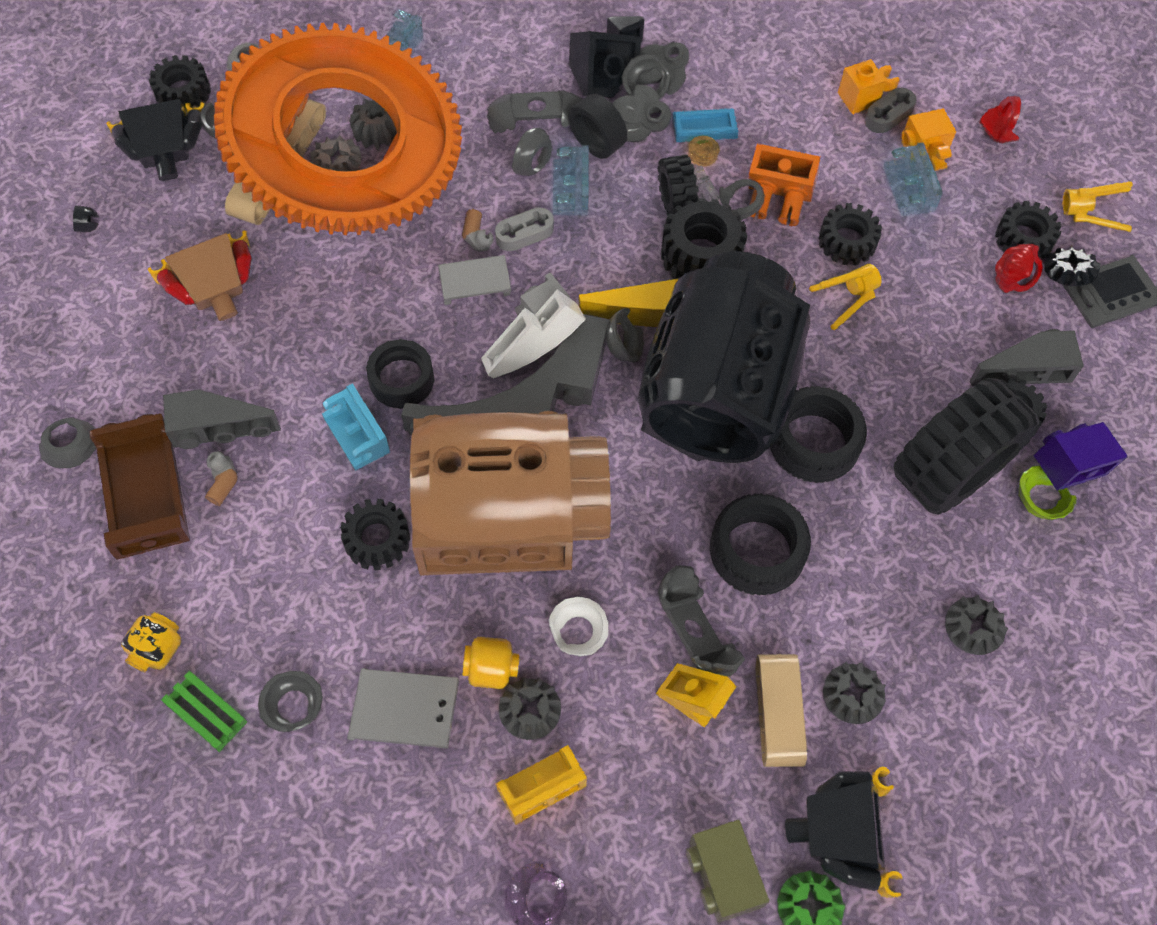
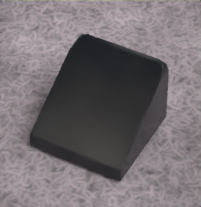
M642 16L607 18V33L641 37L642 43L644 18Z

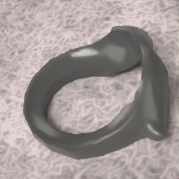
M741 179L726 188H719L720 205L722 206L725 203L729 205L730 199L735 192L744 186H751L757 190L756 199L751 205L731 210V212L737 211L741 215L740 221L754 215L764 204L765 194L763 188L758 182L751 179Z

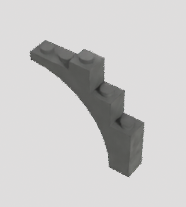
M583 314L586 320L569 337L562 341L554 355L541 368L516 386L494 396L458 405L428 406L405 403L401 414L404 430L412 435L413 419L424 418L428 415L445 417L470 413L506 412L538 414L543 411H554L557 399H561L572 406L591 405L607 343L606 329L609 319Z

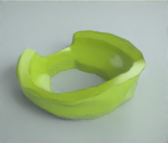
M1032 466L1023 473L1019 480L1018 496L1029 513L1038 518L1053 520L1064 518L1073 511L1077 497L1076 495H1071L1067 488L1058 490L1061 499L1052 509L1037 507L1030 498L1031 489L1036 485L1050 486L1053 484L1041 466Z

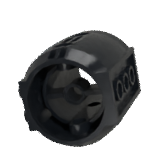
M730 251L711 257L702 269L691 271L678 279L658 323L642 373L638 393V403L643 419L641 431L696 461L705 459L724 463L747 462L761 456L777 441L796 392L803 364L806 338L810 328V304L795 296V281L784 267L773 260L757 254Z

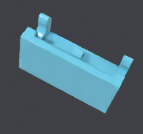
M353 383L348 385L347 389L329 397L322 403L327 410L322 413V416L355 471L390 453L385 434Z

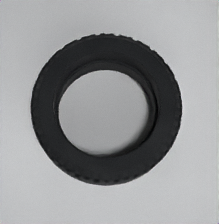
M825 386L800 388L795 392L777 441L770 447V450L778 465L782 466L783 470H786L788 474L791 473L793 477H797L799 480L801 478L803 481H814L815 483L833 481L845 475L856 464L866 442V421L860 408L846 394L843 395L842 392H838L836 389L832 390L830 387L826 388ZM803 416L825 418L839 428L845 439V446L830 453L811 451L794 439L790 432L789 424Z
M763 493L744 495L728 504L718 515L710 539V555L717 573L720 577H723L725 582L730 586L732 585L734 589H738L741 592L745 591L746 594L751 595L774 594L793 584L801 574L811 549L809 527L803 515L791 503H787L786 500H782L780 497L776 498L775 495H763ZM760 522L768 524L785 537L789 545L790 557L776 566L760 567L752 565L740 558L734 551L729 540V534L736 527L745 523Z

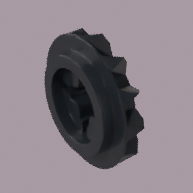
M1070 246L1068 250L1057 248L1054 253H1048L1044 263V271L1050 279L1059 284L1084 286L1097 279L1101 264L1096 261V255L1086 254L1085 249L1074 250Z

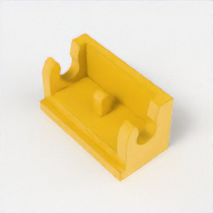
M567 745L559 749L558 752L513 776L495 783V786L516 825L585 788L587 777L572 750Z

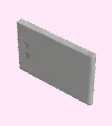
M362 668L347 739L448 749L459 678Z

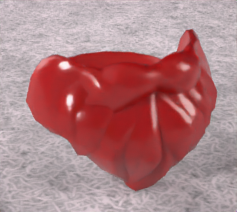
M1006 97L998 106L988 109L981 117L979 123L983 126L990 139L1002 144L1019 140V136L1014 134L1012 130L1018 121L1021 111L1020 97Z
M1020 244L1008 248L995 265V279L1004 294L1013 290L1018 292L1027 291L1038 282L1043 270L1042 260L1038 257L1039 246L1035 244ZM1033 263H1035L1036 270L1033 278L1028 283L1019 285L1017 282L1030 277Z

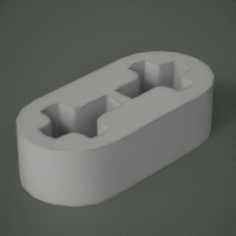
M538 207L502 220L495 228L496 244L505 251H515L548 238L554 230L553 214L545 208ZM539 220L541 224L545 223V226L540 227L538 224H534V222ZM510 232V234L515 235V237L510 238L508 235H504V233Z

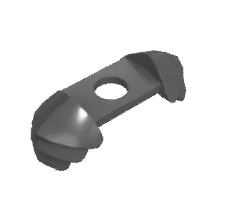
M562 90L502 95L491 102L487 109L488 124L495 134L503 133L507 129L514 130L516 121L560 118L561 125L567 127L570 126V110L583 99L571 92ZM539 100L544 102L546 107L541 111H532L528 108V104Z
M676 565L664 575L660 582L658 590L660 604L695 666L704 671L731 677L745 661V658L742 656V652L736 650L733 643L722 645L697 602L698 599L703 597L704 592L699 587V578L694 574V568ZM687 620L697 622L702 628V637L696 638L691 636L685 628V622Z

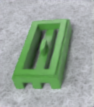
M189 670L184 676L186 679L181 684L178 682L173 687L174 691L169 696L166 694L161 701L220 752L245 726L247 721ZM192 685L228 715L234 721V724L231 727L227 726L194 697L188 689ZM183 697L217 727L223 735L217 739L176 702Z

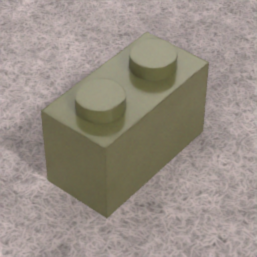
M740 819L692 835L689 841L691 847L686 849L687 859L692 872H700L705 886L704 889L700 890L701 899L707 914L714 913L717 923L764 908L770 902Z

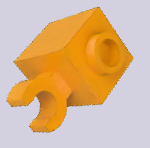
M870 59L844 68L838 94L851 114L867 110L873 103L881 99L883 91L891 92L897 88L900 80L899 77L888 79L892 70L890 65L878 69L873 60Z
M944 108L911 115L908 118L905 129L902 131V144L905 149L910 150L914 159L930 156V163L935 171L945 169L948 166L945 159L952 157L950 146L955 137L956 130Z

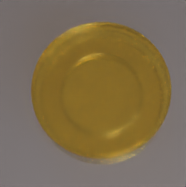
M708 136L695 137L689 143L688 157H690L691 162L695 165L710 166L718 159L719 144L715 139Z

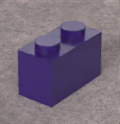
M1104 422L1090 426L1083 423L1065 433L1062 430H1057L1043 439L1044 446L1033 455L1057 491L1106 476L1128 458Z

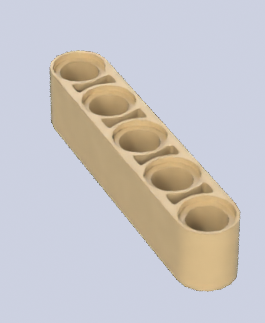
M309 99L300 116H296L293 129L286 139L289 145L301 157H303L307 150L306 148L309 147L321 128L326 116L325 105ZM235 183L225 201V212L227 215L255 225H260L270 210L265 211L261 201L253 202L252 193H244L242 191V183Z

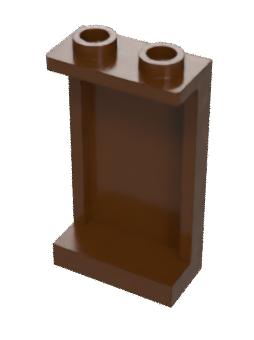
M145 414L134 420L122 423H108L101 428L90 430V439L97 449L109 532L104 533L105 546L114 558L118 560L190 541L174 448L165 433L163 415Z

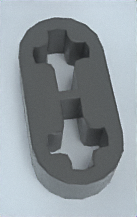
M906 88L892 90L868 108L865 118L866 127L875 133L889 131L912 114L917 100L916 95Z

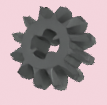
M363 98L362 105H354L353 114L350 115V125L356 141H362L365 149L374 144L377 150H379L380 144H385L389 147L397 133L394 122L389 114L374 100L368 101Z

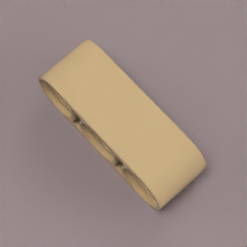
M758 654L755 670L756 676H760L756 677L758 711L759 714H763L759 715L761 752H765L762 753L763 766L804 767L807 760V744L797 654Z

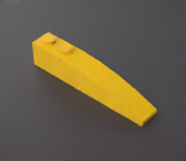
M678 279L579 295L578 306L585 315L609 320L619 310L629 308L630 313L627 317L633 325L657 327Z

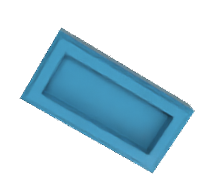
M734 108L673 112L672 121L676 142L736 139L738 137Z

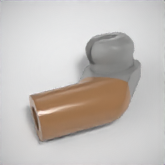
M470 209L466 212L462 237L474 250L480 252L487 251L493 243V235L491 232L486 235L485 229L480 230L482 213L476 209Z
M216 451L208 456L206 462L207 467L211 469L215 482L205 495V498L209 502L221 506L236 484L238 476L231 458L224 456L220 451Z

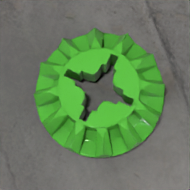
M811 870L791 876L781 887L777 907L780 919L784 925L842 924L846 905L840 894V888L827 875H821ZM810 888H812L815 901L828 904V907L816 911L815 918L813 919L814 924H812V917H810L808 909L794 906V904H799L808 899Z

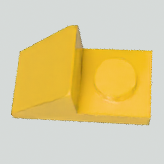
M677 663L656 694L696 723L705 727L710 719L716 718L724 708L727 700L736 689V685L727 676Z

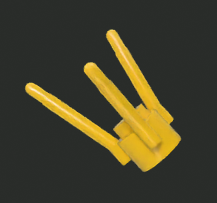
M1128 181L1092 188L1066 189L1062 201L1064 214L1073 215L1074 222H1088L1117 230L1131 231L1132 226L1090 216L1087 213L1094 210L1096 197L1129 192L1133 183Z
M866 264L850 273L830 278L809 287V291L814 292L846 282L847 289L851 294L861 296L831 325L832 330H836L863 304L876 297L874 290L881 286L882 280L880 272L873 264Z

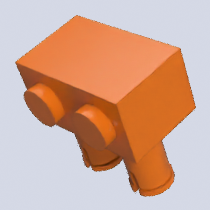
M757 143L749 170V179L758 182L765 194L764 204L758 211V219H766L771 196L774 194L784 197L778 221L786 225L789 213H791L789 226H797L803 202H811L819 174L821 156ZM749 186V189L753 190L749 204L751 205L756 199L757 190Z

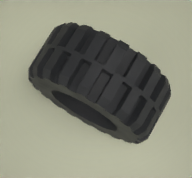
M988 378L986 381L983 380L977 383L975 387L966 390L960 397L951 401L947 407L938 412L906 444L904 450L897 456V461L894 462L895 477L928 512L937 515L945 513L985 485L1030 442V439L1037 433V429L1040 427L1038 415L1003 380Z

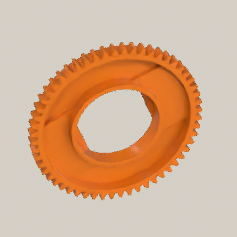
M310 23L307 24V32H303L297 25L294 26L293 35L286 29H282V38H279L274 33L270 34V43L261 38L259 40V48L251 45L249 46V55L241 53L240 63L233 61L232 71H226V81L220 82V91H217L216 94L217 102L214 104L215 139H217V148L221 151L222 162H227L228 173H234V182L242 183V191L244 193L251 192L252 201H261L265 211L272 209L275 211V217L284 216L288 218V223L292 224L295 221L300 223L303 229L307 226L313 227L315 232L328 230L331 235L336 231L342 232L344 236H347L348 232H356L357 235H361L362 231L369 230L373 234L377 228H382L386 231L391 224H395L397 227L400 226L401 220L404 218L407 221H411L414 212L419 215L423 214L424 206L430 208L433 199H439L441 191L447 189L448 182L452 180L454 170L456 171L461 151L462 136L460 135L462 125H459L460 114H456L457 104L451 103L453 94L446 92V82L439 83L440 74H430L432 65L430 63L421 65L423 58L421 55L411 58L412 49L410 47L401 51L400 41L390 45L388 35L378 40L377 31L373 30L367 36L365 35L364 27H360L354 33L350 24H347L344 31H341L338 23H334L331 30H328L324 23H320L319 30H315ZM325 88H341L361 93L377 102L389 114L397 131L383 160L363 170L334 171L319 167L296 153L286 139L293 129L296 116L299 117L303 112L309 93L312 94L315 90Z

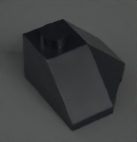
M593 31L570 33L569 66L583 96L598 94L604 98H613L618 93L619 87L623 83L622 75L625 67L631 59L640 55L641 37Z

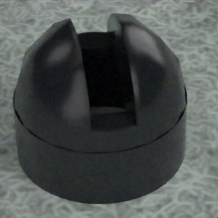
M75 205L73 211L74 231L86 233L95 230L98 224L91 222V219L99 218L97 212L91 207Z

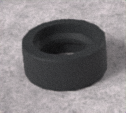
M598 94L588 95L570 110L569 123L571 130L582 147L593 156L600 159L608 158L627 141V129L622 116L615 106L603 96Z
M398 339L380 345L369 356L366 366L371 392L379 402L388 407L402 409L405 403L418 404L424 401L432 391L435 381L430 355L424 347L414 341ZM407 360L419 365L421 376L416 382L407 387H389L381 381V371L385 366L394 361Z

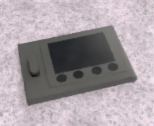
M1134 255L1100 266L1097 279L1088 285H1063L1091 329L1157 306V287Z

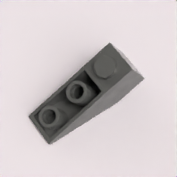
M200 389L163 395L165 433L174 448L193 449L202 443L214 441L229 443L238 437H266L271 432L281 431L275 411L269 408Z

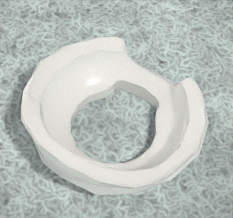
M574 597L564 599L554 607L550 615L549 625L554 640L560 650L565 653L577 656L593 655L603 646L608 637V621L605 611L598 603L589 598ZM583 617L592 624L593 635L589 641L580 645L566 644L561 638L560 629L571 618Z

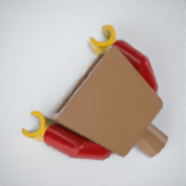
M243 230V236L238 239L231 238L230 233H225L165 257L166 260H161L163 264L161 269L154 271L149 267L148 271L154 281L161 285L166 293L185 305L195 304L198 310L212 306L218 320L224 321L238 314L232 298L243 293L241 285L245 284L249 279L252 256L249 250L250 245L247 232Z

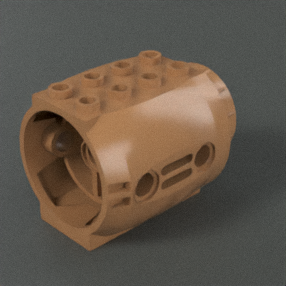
M543 411L538 414L514 412L470 413L445 417L428 415L424 418L413 419L410 451L412 549L419 574L446 575L572 570L573 541L610 538L611 494L607 438L602 436L569 437L567 414H558L554 411Z

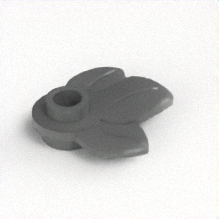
M671 42L665 46L651 44L642 48L640 55H656L658 60L671 74L670 86L666 93L668 95L676 93L686 80L684 68L690 58L688 48L679 42ZM673 54H679V55H678L677 57H675V58L669 57L670 55H673ZM653 69L642 73L637 83L639 85L657 83L662 80L663 76L660 71Z
M636 85L634 96H621L612 103L625 122L627 142L643 141L651 132L663 131L671 122L670 108L665 103L660 102L655 89L647 85ZM655 112L661 113L658 118H652L650 115Z

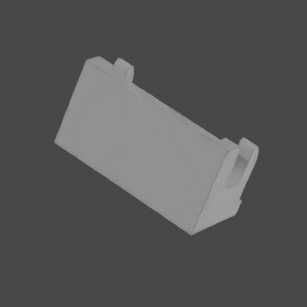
M505 255L438 265L445 305L451 304L453 299L503 292L504 296L510 295L511 285Z

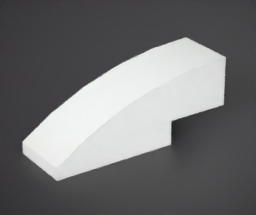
M557 289L536 314L524 308L482 356L481 359L488 376L496 378L513 372L554 349L586 320L578 304Z

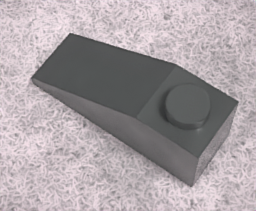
M1049 329L1039 332L978 364L970 379L971 386H976L977 383L983 380L986 381L988 378L1003 379L1004 382L1008 378H1015L1016 383H1019L1020 379L1027 381L1026 384L1072 383L1084 366L1075 330L1060 331L1059 329Z

